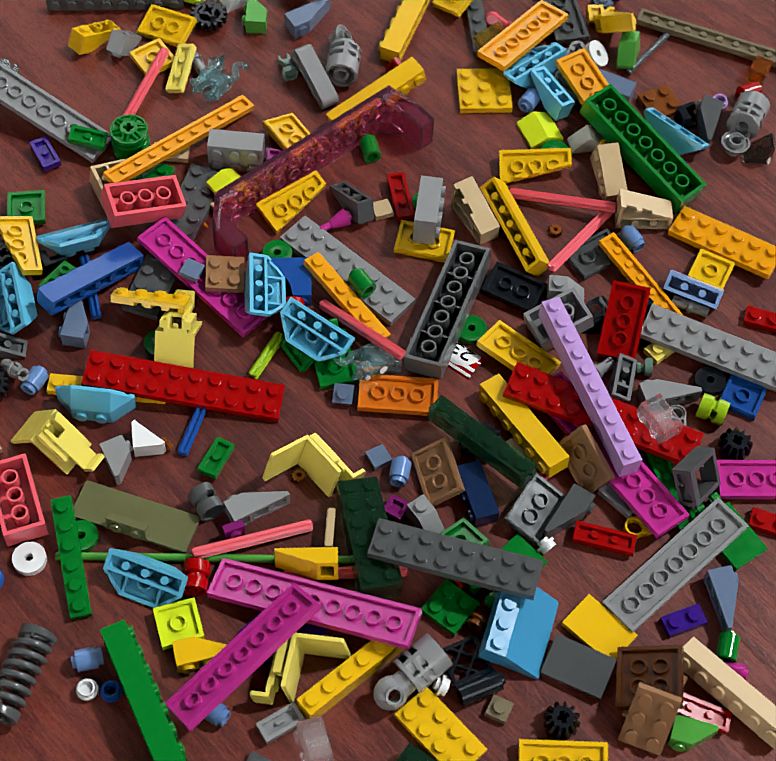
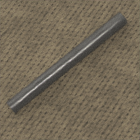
M665 32L636 60L634 69H626L625 74L630 76L670 35Z

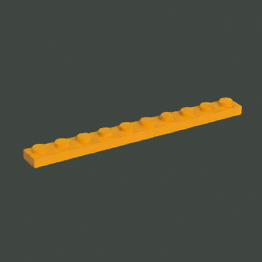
M241 95L104 171L103 177L109 183L129 181L209 136L210 129L219 130L253 111L254 104L244 95Z

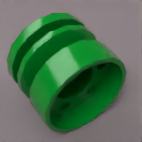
M127 114L116 118L111 123L110 135L114 155L117 159L126 160L150 146L148 127L143 118Z

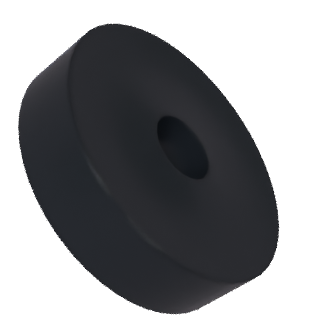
M705 366L696 372L693 382L694 386L701 387L702 395L707 393L717 396L723 391L726 378L721 370L712 366Z

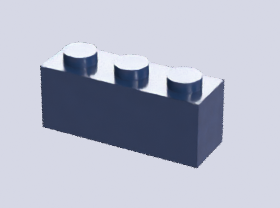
M480 460L458 465L457 467L465 488V492L460 493L462 503H466L468 520L473 522L474 527L497 522L500 512Z

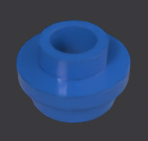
M114 680L105 682L100 689V695L106 702L117 701L123 692L120 683ZM110 689L115 690V693L113 695L108 694V691Z

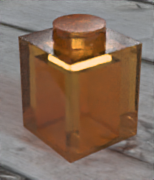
M757 55L749 69L746 80L759 82L762 86L770 73L774 61Z

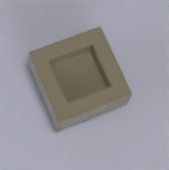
M494 694L485 712V716L505 725L514 703Z

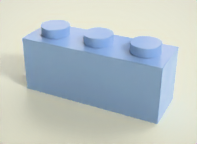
M674 270L669 272L663 289L717 309L724 290Z

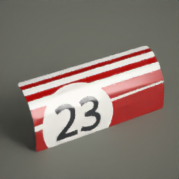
M457 342L447 367L469 380L475 369L485 359Z

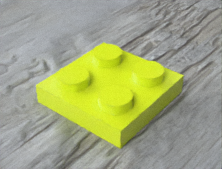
M195 597L153 608L163 650L173 648L172 641L189 637L205 639Z

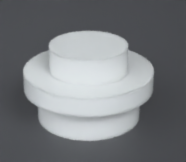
M547 536L537 544L540 547L537 551H541L543 555L556 545L553 541L554 538L551 537L549 539Z
M442 674L433 683L432 689L435 690L434 694L437 696H445L449 689L451 680L447 679L446 675Z
M92 679L81 680L76 687L77 696L84 701L94 699L98 694L97 683Z

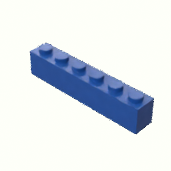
M130 242L120 245L116 249L104 253L100 257L73 269L71 272L40 286L37 291V302L52 316L138 271L143 263L144 255Z

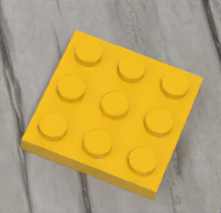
M499 68L457 69L456 78L460 113H512L509 79L503 76L504 71Z

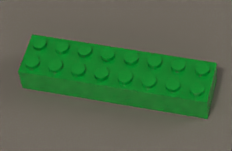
M612 84L607 85L584 101L580 113L609 144L619 143L621 157L661 199L671 201L674 213H677L702 194L707 184Z
M125 619L100 629L104 645L152 760L187 761L183 744L179 741L173 721L170 720L164 701L162 702L161 693L157 683L154 682L151 669L145 661L144 653L137 642L132 625L127 626Z

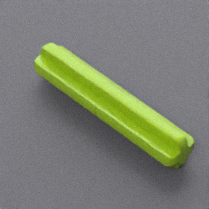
M275 332L249 370L248 376L250 378H259L280 347V343L285 336L283 333Z

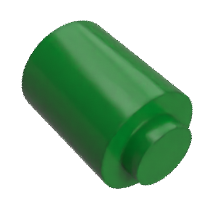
M369 134L364 135L359 140L364 161L367 163L376 162L381 158L376 137Z
M362 268L353 269L349 273L348 282L362 298L370 296L375 291L376 284Z
M725 630L719 634L715 655L723 662H737L740 637L736 632Z

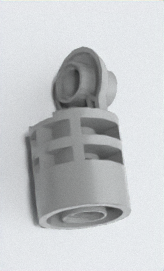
M339 24L333 34L329 36L330 46L325 72L333 85L346 87L351 86L357 81L362 50L352 40L347 28Z
M752 90L742 92L727 120L729 131L722 136L721 140L726 153L730 156H738L748 150L750 147L749 139L757 136L769 112L770 102L760 92Z
M426 633L411 645L409 650L404 651L402 655L393 661L400 670L394 675L385 676L378 681L374 689V700L384 710H397L404 705L411 693L415 690L421 693L434 680L453 666V663L437 642ZM392 690H396V695L389 699V693Z

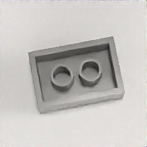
M210 129L207 143L210 169L234 168L237 172L263 174L265 163L264 134Z
M421 175L412 242L434 245L435 238H439L446 186H442L443 178Z
M574 287L553 297H560L578 334L594 326L593 315ZM540 304L523 313L524 321L539 347L548 351L554 348L538 316Z

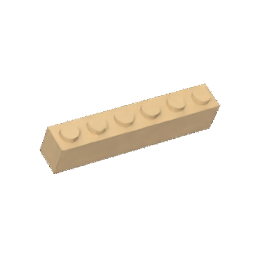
M692 637L683 646L684 672L776 750V706L700 641Z

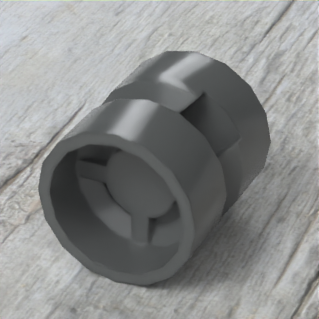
M210 482L201 483L188 493V499L196 507V512L202 521L216 518L225 509L224 504L216 496V491Z

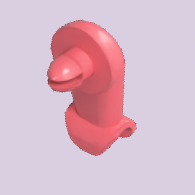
M494 11L487 13L485 17L486 24L499 31H503L513 23L512 21L508 22Z

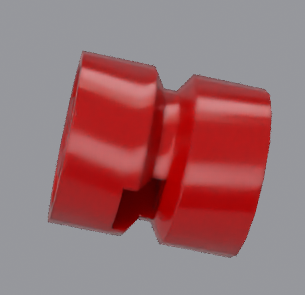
M188 558L184 560L182 573L188 577L184 594L191 596L206 595L209 583L207 578L210 576L211 569L209 561L201 558Z

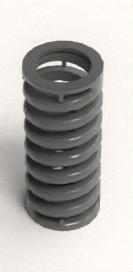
M22 623L18 631V638L14 639L12 643L13 648L7 653L8 659H5L2 663L0 687H5L18 695L30 697L32 691L29 688L9 681L6 677H12L27 686H35L37 684L36 679L26 673L34 676L41 675L42 670L32 663L46 665L47 659L41 654L50 655L52 653V649L48 645L54 646L58 640L57 637L41 626L32 623ZM21 645H26L34 651L24 649ZM16 655H20L30 662L18 659ZM11 666H16L26 673L14 670ZM0 688V698L16 707L24 708L27 703L24 699L4 692ZM0 699V714H2L0 722L11 726L17 725L21 712L2 704Z

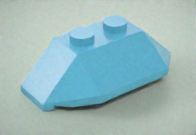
M556 42L550 45L534 47L505 70L503 76L526 89L534 87L535 84L530 71L545 66L554 75L558 69L555 62L566 55L567 49Z
M655 108L645 109L646 121L679 155L709 147L710 144L698 138Z
M108 218L38 235L36 238L38 243L61 256L71 257L77 255L76 252L78 251L90 252L95 250V247L100 245L110 228Z
M249 252L245 275V312L251 315L269 317L280 312L286 304L285 276L271 262V258L268 255Z
M11 262L0 269V330L13 335L28 326L38 315L31 284L21 274L18 266Z
M292 297L289 298L280 312L286 342L317 362L345 355L355 340V337Z
M77 385L55 387L59 402L73 419L79 421L90 420L98 423H113L135 409L137 405L134 394H126L112 389Z
M113 548L109 549L103 567L118 595L152 608L167 605L182 598L188 577L174 566L136 552Z

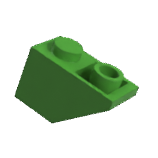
M248 0L247 3H244V13L246 15L242 17V26H245L246 33L266 34L267 9L257 0Z

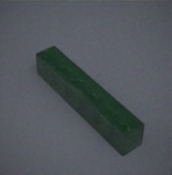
M443 395L429 407L428 420L523 490L535 477L537 465Z

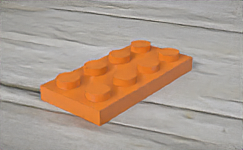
M360 373L357 411L436 417L438 379Z

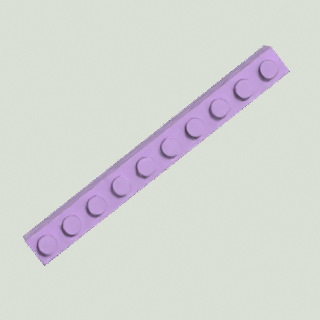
M560 297L542 301L538 316L618 476L621 477L637 472L642 458Z

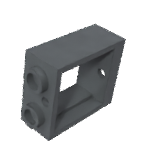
M696 446L672 469L678 501L683 506L697 508L721 484L714 448ZM699 469L701 480L697 484L695 472Z

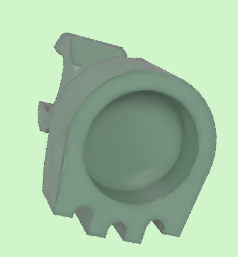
M286 53V59H282L279 55L278 61L283 66L282 76L285 81L296 79L299 73L297 68L291 63L290 55Z
M646 358L644 364L637 362L636 374L644 372V376H652L653 358Z

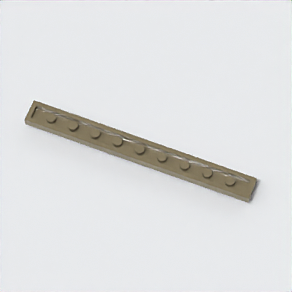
M641 8L636 21L637 25L663 33L667 32L672 36L776 68V49Z

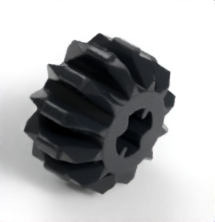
M737 427L734 431L730 428L727 429L726 432L721 434L718 442L720 454H726V459L731 457L732 460H737V458L744 460L745 456L750 455L753 447V442L750 441L751 435H745V430L740 432Z
M557 701L554 703V707H547L548 713L543 715V719L546 720L543 726L544 728H550L549 735L555 732L557 734L556 739L558 740L561 734H563L565 739H569L570 734H576V728L580 727L581 722L577 720L580 714L573 713L575 706L568 708L566 701L562 706Z

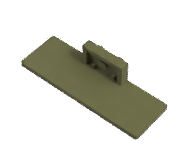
M88 480L85 482L74 505L76 519L87 520L94 525L184 554L187 552L201 520L197 515Z

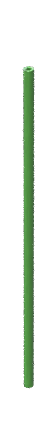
M59 552L55 553V560H60ZM82 552L83 561H106L108 552ZM139 553L160 562H184L185 559L193 558L192 554ZM217 554L201 558L209 562H221L222 558L241 563H275V555ZM338 556V564H370V558L367 556Z

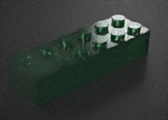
M378 477L337 481L336 499L357 592L382 599L401 596L403 581L399 565L367 557L378 519L388 520Z

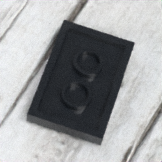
M496 262L481 287L480 293L522 312H527L537 306L548 284Z

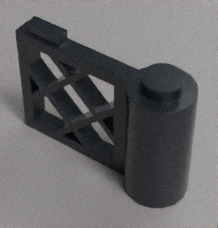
M475 635L442 648L446 654L449 652L457 654L455 663L451 666L453 667L452 671L449 668L446 673L463 707L504 689L503 685L506 684L503 674L494 670L490 661L477 656L482 639L481 637L476 638ZM473 643L476 648L475 653L464 652V646ZM460 656L472 659L469 667L458 664ZM475 660L484 663L486 669L481 671L472 669ZM459 669L467 672L466 677L457 681L454 676L455 670Z

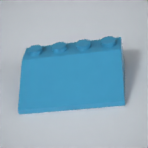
M538 587L536 588L533 601L497 591L478 657L538 680L559 602Z

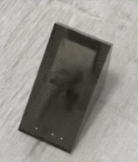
M770 133L751 142L748 150L742 153L743 162L770 164L776 149L774 134Z

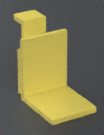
M177 289L175 292L191 295V303L184 314L178 313V309H170V311H165L161 317L160 324L155 330L154 361L193 368L195 336L202 326V321H196L197 313H192L195 304V291Z
M56 409L35 411L11 439L13 444L32 442L66 475L69 474L76 464L85 472H93L105 457L102 453L96 454L90 448L91 443Z
M315 432L271 453L262 479L267 481L298 464L317 486L330 497L337 481L341 482L347 490H350L362 482L366 471L361 469L353 473Z
M294 633L274 652L265 692L250 691V697L253 702L273 705L275 693L278 692L280 685L289 702H294L304 655L310 654L348 659L351 657L345 640L336 637Z

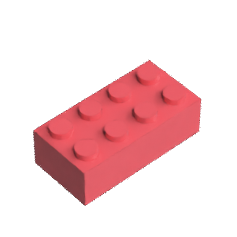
M176 175L104 184L100 196L111 228L158 222L165 216L169 220L182 218L187 207Z
M26 453L0 460V525L8 547L49 535Z

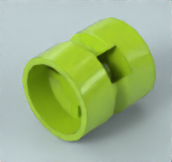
M704 393L695 417L703 420L709 418L711 423L722 426L730 402L722 399L717 401L715 396Z

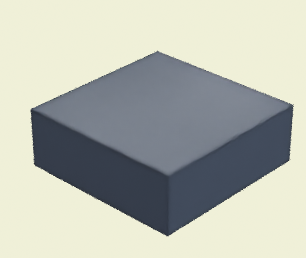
M187 258L179 271V275L197 283L205 269V265Z
M383 444L365 452V456L374 471L392 462V458Z

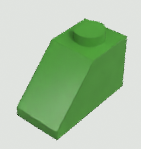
M640 31L622 32L616 68L634 69L640 50Z
M677 714L669 732L667 745L672 746L676 751H689L713 738L719 730V726Z

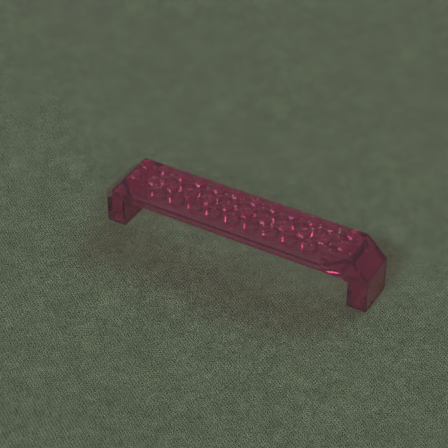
M388 85L215 192L212 220L214 248L222 256L244 257V263L247 262L249 255L248 237L237 227V222L257 210L255 207L256 203L315 170L319 171L357 147L359 140L367 134L403 135L413 146L421 150L433 141L435 119L414 99Z

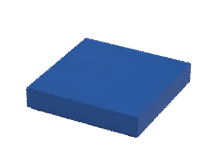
M731 374L720 399L730 402L729 411L754 421L768 388Z

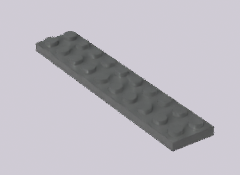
M191 164L180 187L187 207L182 218L171 219L170 221L195 243L211 210L210 204L217 198L206 185V182L219 171ZM148 251L129 291L145 289L147 292L166 291V294H171L178 278ZM141 303L135 306L125 304L121 306L123 311L157 321L163 311L160 306L144 308L141 306Z

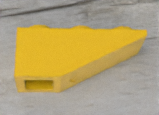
M609 11L594 15L595 28L598 33L636 30V18L633 13Z
M111 20L74 27L71 31L68 47L79 55L93 52L109 40L112 30H121V28Z
M338 547L274 548L275 567L316 580H338Z
M197 637L172 641L178 673L189 674L196 669L203 668L226 644Z

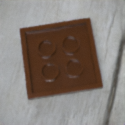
M683 645L618 647L616 709L629 710L639 682L681 697L682 702L679 709H683Z

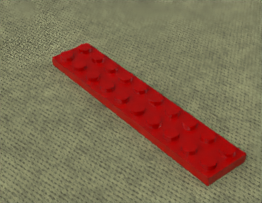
M90 350L81 383L82 386L112 389L126 394H134L135 397L195 408L199 407L201 409L205 408L206 410L278 422L285 389L283 384Z
M516 363L504 390L503 397L578 426L586 424L589 430L596 432L571 382L522 363ZM611 398L637 449L678 464L696 446H700L704 433Z

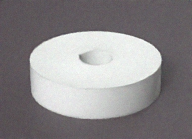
M593 40L585 45L586 51L598 68L607 64L608 55L606 49L599 41Z
M25 542L14 550L12 563L18 573L25 576H33L44 569L47 563V555L40 544ZM28 557H33L30 561L26 560Z

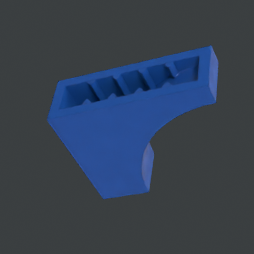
M308 257L271 258V262L285 276V288L290 293V296L300 297L305 301V306H312L311 273L303 265L304 260Z

